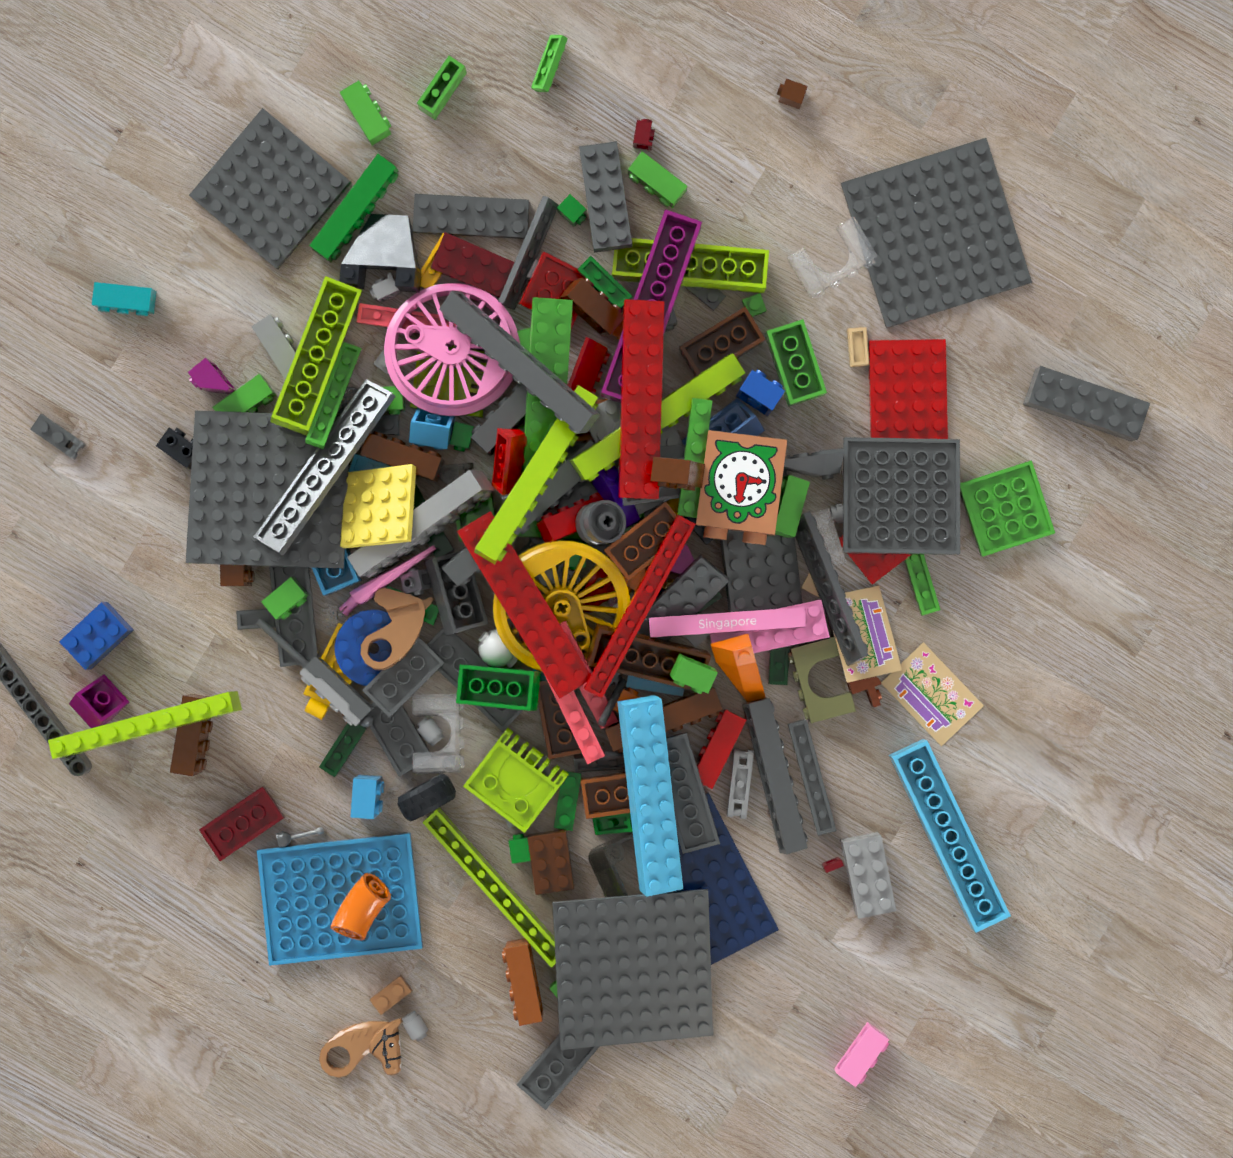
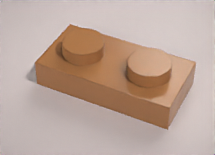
M400 975L371 997L370 1001L380 1015H382L411 993L412 989Z

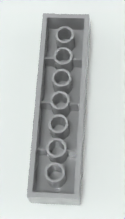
M469 470L413 510L411 542L364 546L347 558L359 577H377L385 572L384 569L386 567L394 566L400 562V557L413 553L417 545L427 543L430 540L429 537L434 533L437 535L444 531V526L457 522L461 514L474 510L476 508L475 504L488 500L491 497L490 494L495 490L483 471Z

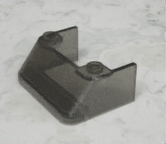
M633 832L625 833L591 849L589 852V863L605 898L628 896L614 864L624 858L625 849L622 843L633 839Z

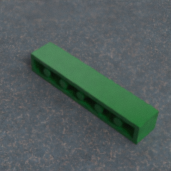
M377 154L309 246L312 250L330 263L333 260H337L342 252V247L348 245L352 240L353 232L361 228L365 216L373 212L377 200L385 196L388 185L390 183L393 184L398 178L397 173L399 171L397 167L380 154Z

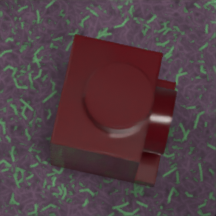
M637 120L633 148L652 151L653 142H649L653 141L655 129H652V120Z

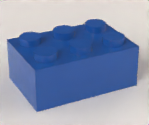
M752 370L736 394V397L768 417L785 390L782 389L783 385L775 380L771 382L766 379L767 375L762 371L756 370L755 372Z
M101 602L59 642L85 670L93 669L134 629L109 602Z

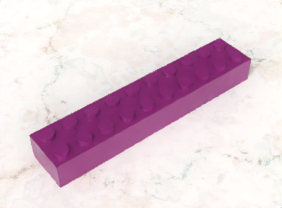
M666 209L634 300L664 301V333L702 225L701 221ZM623 331L601 391V397L621 403Z

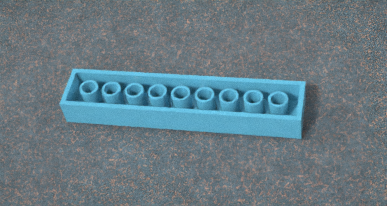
M656 695L617 701L639 890L646 897L683 889L662 699Z
M921 739L890 754L889 757L971 929L977 933L1010 917L1011 915L928 741Z

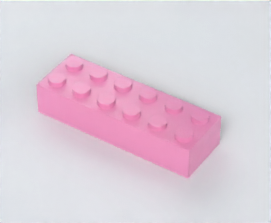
M822 600L778 608L805 607L806 627L710 633L711 643L749 634L753 652L759 653L829 638V632Z

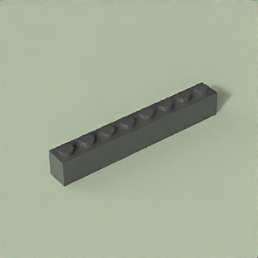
M770 698L742 704L779 852L781 854H790L807 849L808 838L806 833L803 832V818L798 812V799L793 792L792 787L794 783L792 777L789 776V763L783 752L784 743L779 737V724L775 720L773 713L775 711L774 704L770 701Z

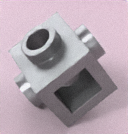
M412 568L407 570V574L400 576L402 588L406 594L419 596L424 594V590L432 588L427 569L418 570V568Z

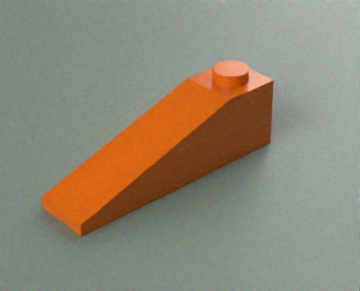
M749 634L711 643L716 663L747 703L766 698Z

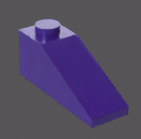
M613 466L606 471L605 469L599 471V476L592 481V484L603 500L613 501L622 508L626 517L625 529L639 522L640 517L635 505L623 506L622 498H618L619 476L617 468Z

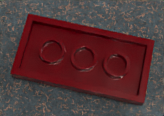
M445 232L430 269L500 298L515 262Z
M262 786L200 828L199 831L218 860L222 861L284 819L285 816L266 788Z

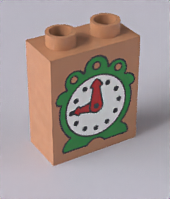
M708 430L703 486L700 490L696 520L697 526L704 527L703 537L727 540L728 530L743 532L742 542L766 545L767 535L775 536L787 440Z

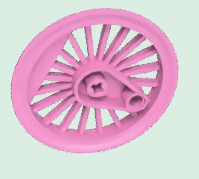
M438 284L423 289L420 293L411 296L394 314L385 336V363L395 387L416 407L441 416L468 415L488 407L499 399L510 386L513 375L509 371L500 368L499 362L495 359H491L486 354L471 350L483 348L470 344L472 343V338L461 333L457 329V325L454 327V322H449V327L446 326L443 314L439 310L440 305L437 297L448 296L451 291L462 292L467 298L480 302L478 307L481 310L485 306L493 312L489 317L492 320L498 318L500 321L499 326L520 343L516 325L507 309L489 293L466 284ZM431 299L434 300L442 326H438L423 303ZM419 307L433 326L424 325L410 314ZM406 319L415 324L408 326L406 330L402 329ZM413 333L420 334L417 340L410 339ZM399 334L405 335L408 344H397ZM455 345V348H453L452 351H449L448 347ZM397 350H417L421 353L400 361L397 359ZM470 356L487 360L488 362L486 367H484L482 364H480ZM427 357L430 358L405 377L402 374L400 366ZM467 361L484 372L481 381L469 367ZM437 362L417 389L408 382L431 364ZM442 365L433 396L429 397L421 393ZM461 366H464L479 386L477 395L473 397L470 396ZM447 368H449V401L437 399ZM455 368H457L467 399L454 401Z

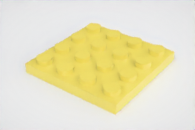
M410 464L348 472L346 479L348 486L343 504L340 547L355 548L411 542L416 466Z

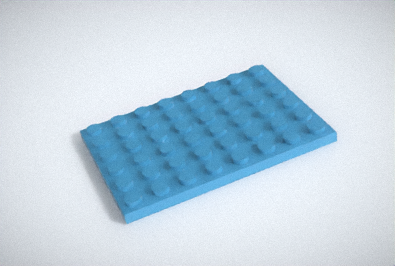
M411 833L257 850L269 966L423 948ZM365 873H370L378 877L387 886L391 899L373 921L365 940H355L336 933L330 926L339 907L357 881Z

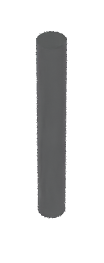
M620 679L598 721L600 726H605L627 683L625 679Z

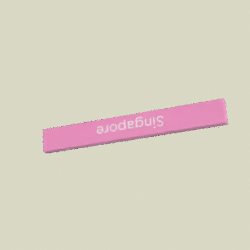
M805 607L649 618L650 638L806 627Z

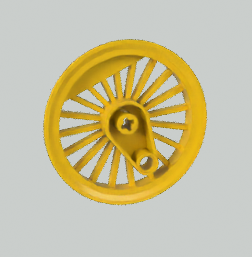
M566 540L553 541L551 543L545 542L526 550L519 555L520 560L536 586L545 593L542 596L558 622L561 623L566 620L575 639L579 635L586 637L584 641H577L581 650L586 651L583 654L587 659L591 641L589 633L593 636L594 630L586 624L585 618L598 624L616 628L630 603L629 590L622 573L605 554L580 542ZM573 555L582 556L568 586H566L570 557ZM586 558L596 563L588 574L572 589ZM564 561L562 585H559L556 565ZM550 568L553 571L555 587H553L545 573ZM600 568L608 575L578 592ZM541 574L549 590L534 577ZM610 581L614 585L615 591L581 598ZM494 595V621L502 642L519 661L533 669L542 671L529 648L526 647L525 642H521L515 636L518 633L516 627L511 629L507 620L510 617L497 596ZM617 597V608L583 605V603ZM561 603L562 605H565V608L562 609L558 606V604ZM583 610L616 613L613 624L585 613Z

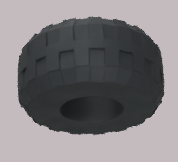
M442 773L399 796L397 804L404 818L411 822L453 800L456 790L450 778Z

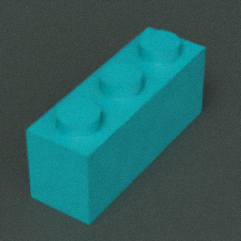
M94 282L92 305L98 308L100 312L117 310L119 314L136 312L138 316H148V314H154L157 291L146 287Z

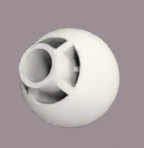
M497 629L490 630L489 632L485 631L479 637V655L487 665L491 667L507 665L511 668L518 659L512 655L502 642Z

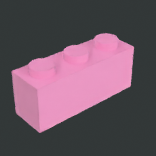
M867 1022L835 1067L836 1073L855 1087L863 1083L868 1069L875 1066L880 1052L883 1053L889 1045L887 1035Z

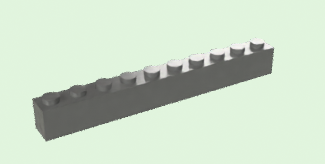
M450 292L439 309L444 314L443 317L449 322H454L458 326L457 329L472 338L471 342L478 347L481 346L488 357L498 361L499 367L509 371L516 382L524 384L527 387V392L537 396L543 406L548 409L551 408L559 420L568 423L571 431L576 434L587 433L600 414L462 292Z
M587 440L563 463L556 467L558 469L553 479H548L546 491L543 495H538L535 500L538 502L532 512H527L525 516L528 518L522 529L518 527L515 534L527 532L531 528L529 526L530 523L534 520L538 522L545 515V510L549 507L553 509L560 503L559 498L561 496H568L574 491L575 488L573 486L576 483H583L585 481L581 480L570 460L594 445L591 440ZM466 546L441 567L457 586L460 584L464 586L472 579L470 576L475 571L477 573L481 571Z

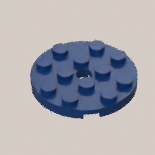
M377 609L358 612L348 618L337 633L334 645L337 663L342 672L358 684L367 686L382 671L374 670L365 664L361 656V644L366 636L392 622L388 612ZM384 640L373 642L379 645V650L376 653L369 652L370 658L377 662L387 660L392 652L391 644Z

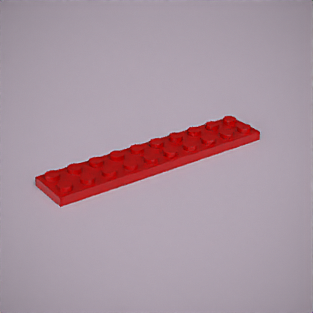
M624 300L618 498L659 499L658 482L651 481L653 457H660L664 301Z
M489 511L458 530L457 533L560 699L585 684L591 674L512 545L507 544L504 549L507 553L502 561L497 560L495 565L474 553L477 544L495 518L492 512Z

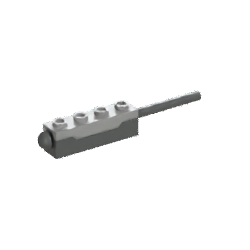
M262 618L258 620L256 624L302 666L303 669L300 674L302 675L301 679L308 686H314L317 689L315 691L316 694L322 699L326 698L330 702L329 706L334 711H340L344 715L343 719L352 726L354 724L357 726L360 724L362 727H369L373 723L372 715H367L374 707L319 655L308 662Z

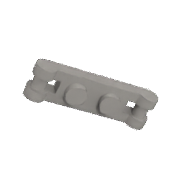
M734 748L727 817L740 816L741 819H746L754 750H747L746 752ZM739 759H746V765L739 764ZM740 803L741 809L734 808V804Z

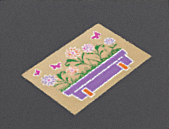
M874 586L846 592L845 598L848 605L852 608L855 623L858 624L862 640L868 648L867 657L853 665L847 666L835 637L847 683L901 671L902 668L880 587Z
M924 642L901 663V671L890 673L881 682L941 747L984 706Z

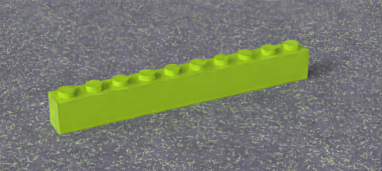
M734 354L727 355L662 399L661 434L663 433L662 429L666 426L670 428L679 422L678 418L682 415L685 417L690 415L692 398L710 400L709 397L716 394L718 396L725 392V387L730 383L733 386L742 380L741 376L745 374V371ZM620 427L570 460L581 480L588 479L591 481L599 476L597 472L603 468L606 471L615 465L614 461L620 458Z
M578 385L574 392L596 410L599 406L596 404L598 397ZM558 418L556 419L477 544L474 553L494 565L497 560L502 561L507 553L504 550L507 544L512 545L517 537V534H515L517 528L520 527L522 529L528 519L525 517L527 512L534 510L538 503L535 501L539 494H544L548 487L546 482L549 478H554L558 471L556 466L559 462H564L569 454L566 450L569 446L573 447L579 438L576 436V433L569 429L568 423Z
M231 691L48 740L52 759L64 758L241 711L242 707L238 691Z
M437 808L422 823L552 968L556 964L553 934L441 808Z

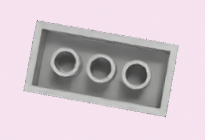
M875 832L840 839L854 911L858 919L895 912L896 906L881 835Z

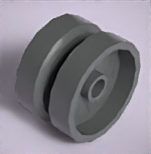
M601 500L588 503L577 513L575 520L576 530L579 537L585 543L591 545L612 543L623 535L626 527V517L622 508L613 501Z

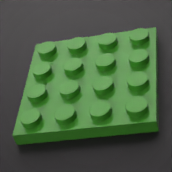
M1032 460L960 483V494L981 557L1055 534Z

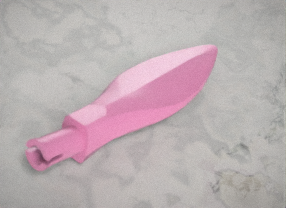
M434 545L350 591L351 596L339 607L340 611L344 610L342 613L348 616L359 604L364 605L375 596L377 590L385 588L404 572L436 550Z

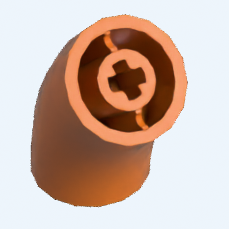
M365 873L343 900L330 928L343 936L355 940H365L373 921L391 899L387 886L375 875Z

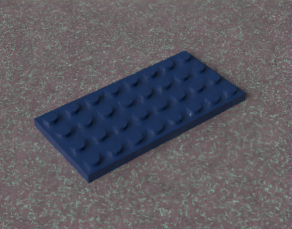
M708 792L706 796L719 835L720 844L683 854L678 839L683 889L673 892L708 889L712 965L773 934L779 929Z

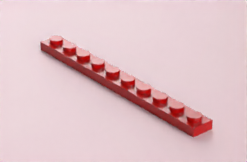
M680 515L676 516L584 687L588 692L603 698L696 524Z

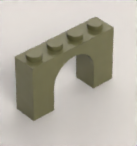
M834 636L790 648V653H787L790 664H794L795 671L792 674L795 683H799L800 690H797L800 701H804L805 708L802 710L805 720L815 723L856 711L850 692L831 697H819L809 687L808 675L813 665L819 661L840 656Z

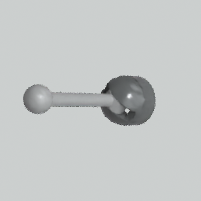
M318 827L316 830L292 836L287 832L276 833L279 848L287 847L292 839L313 834L321 835L324 829Z

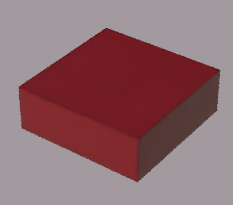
M840 857L822 863L826 873L844 866Z

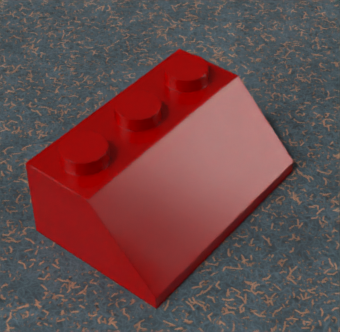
M588 337L585 338L568 386L573 391L579 385L590 393L596 394L594 386L596 382L600 383L603 372L600 370L602 365H606L610 356L607 353L608 348Z
M497 428L492 486L501 495L510 494L522 475L521 469L525 462L523 450L527 445V437L520 429Z

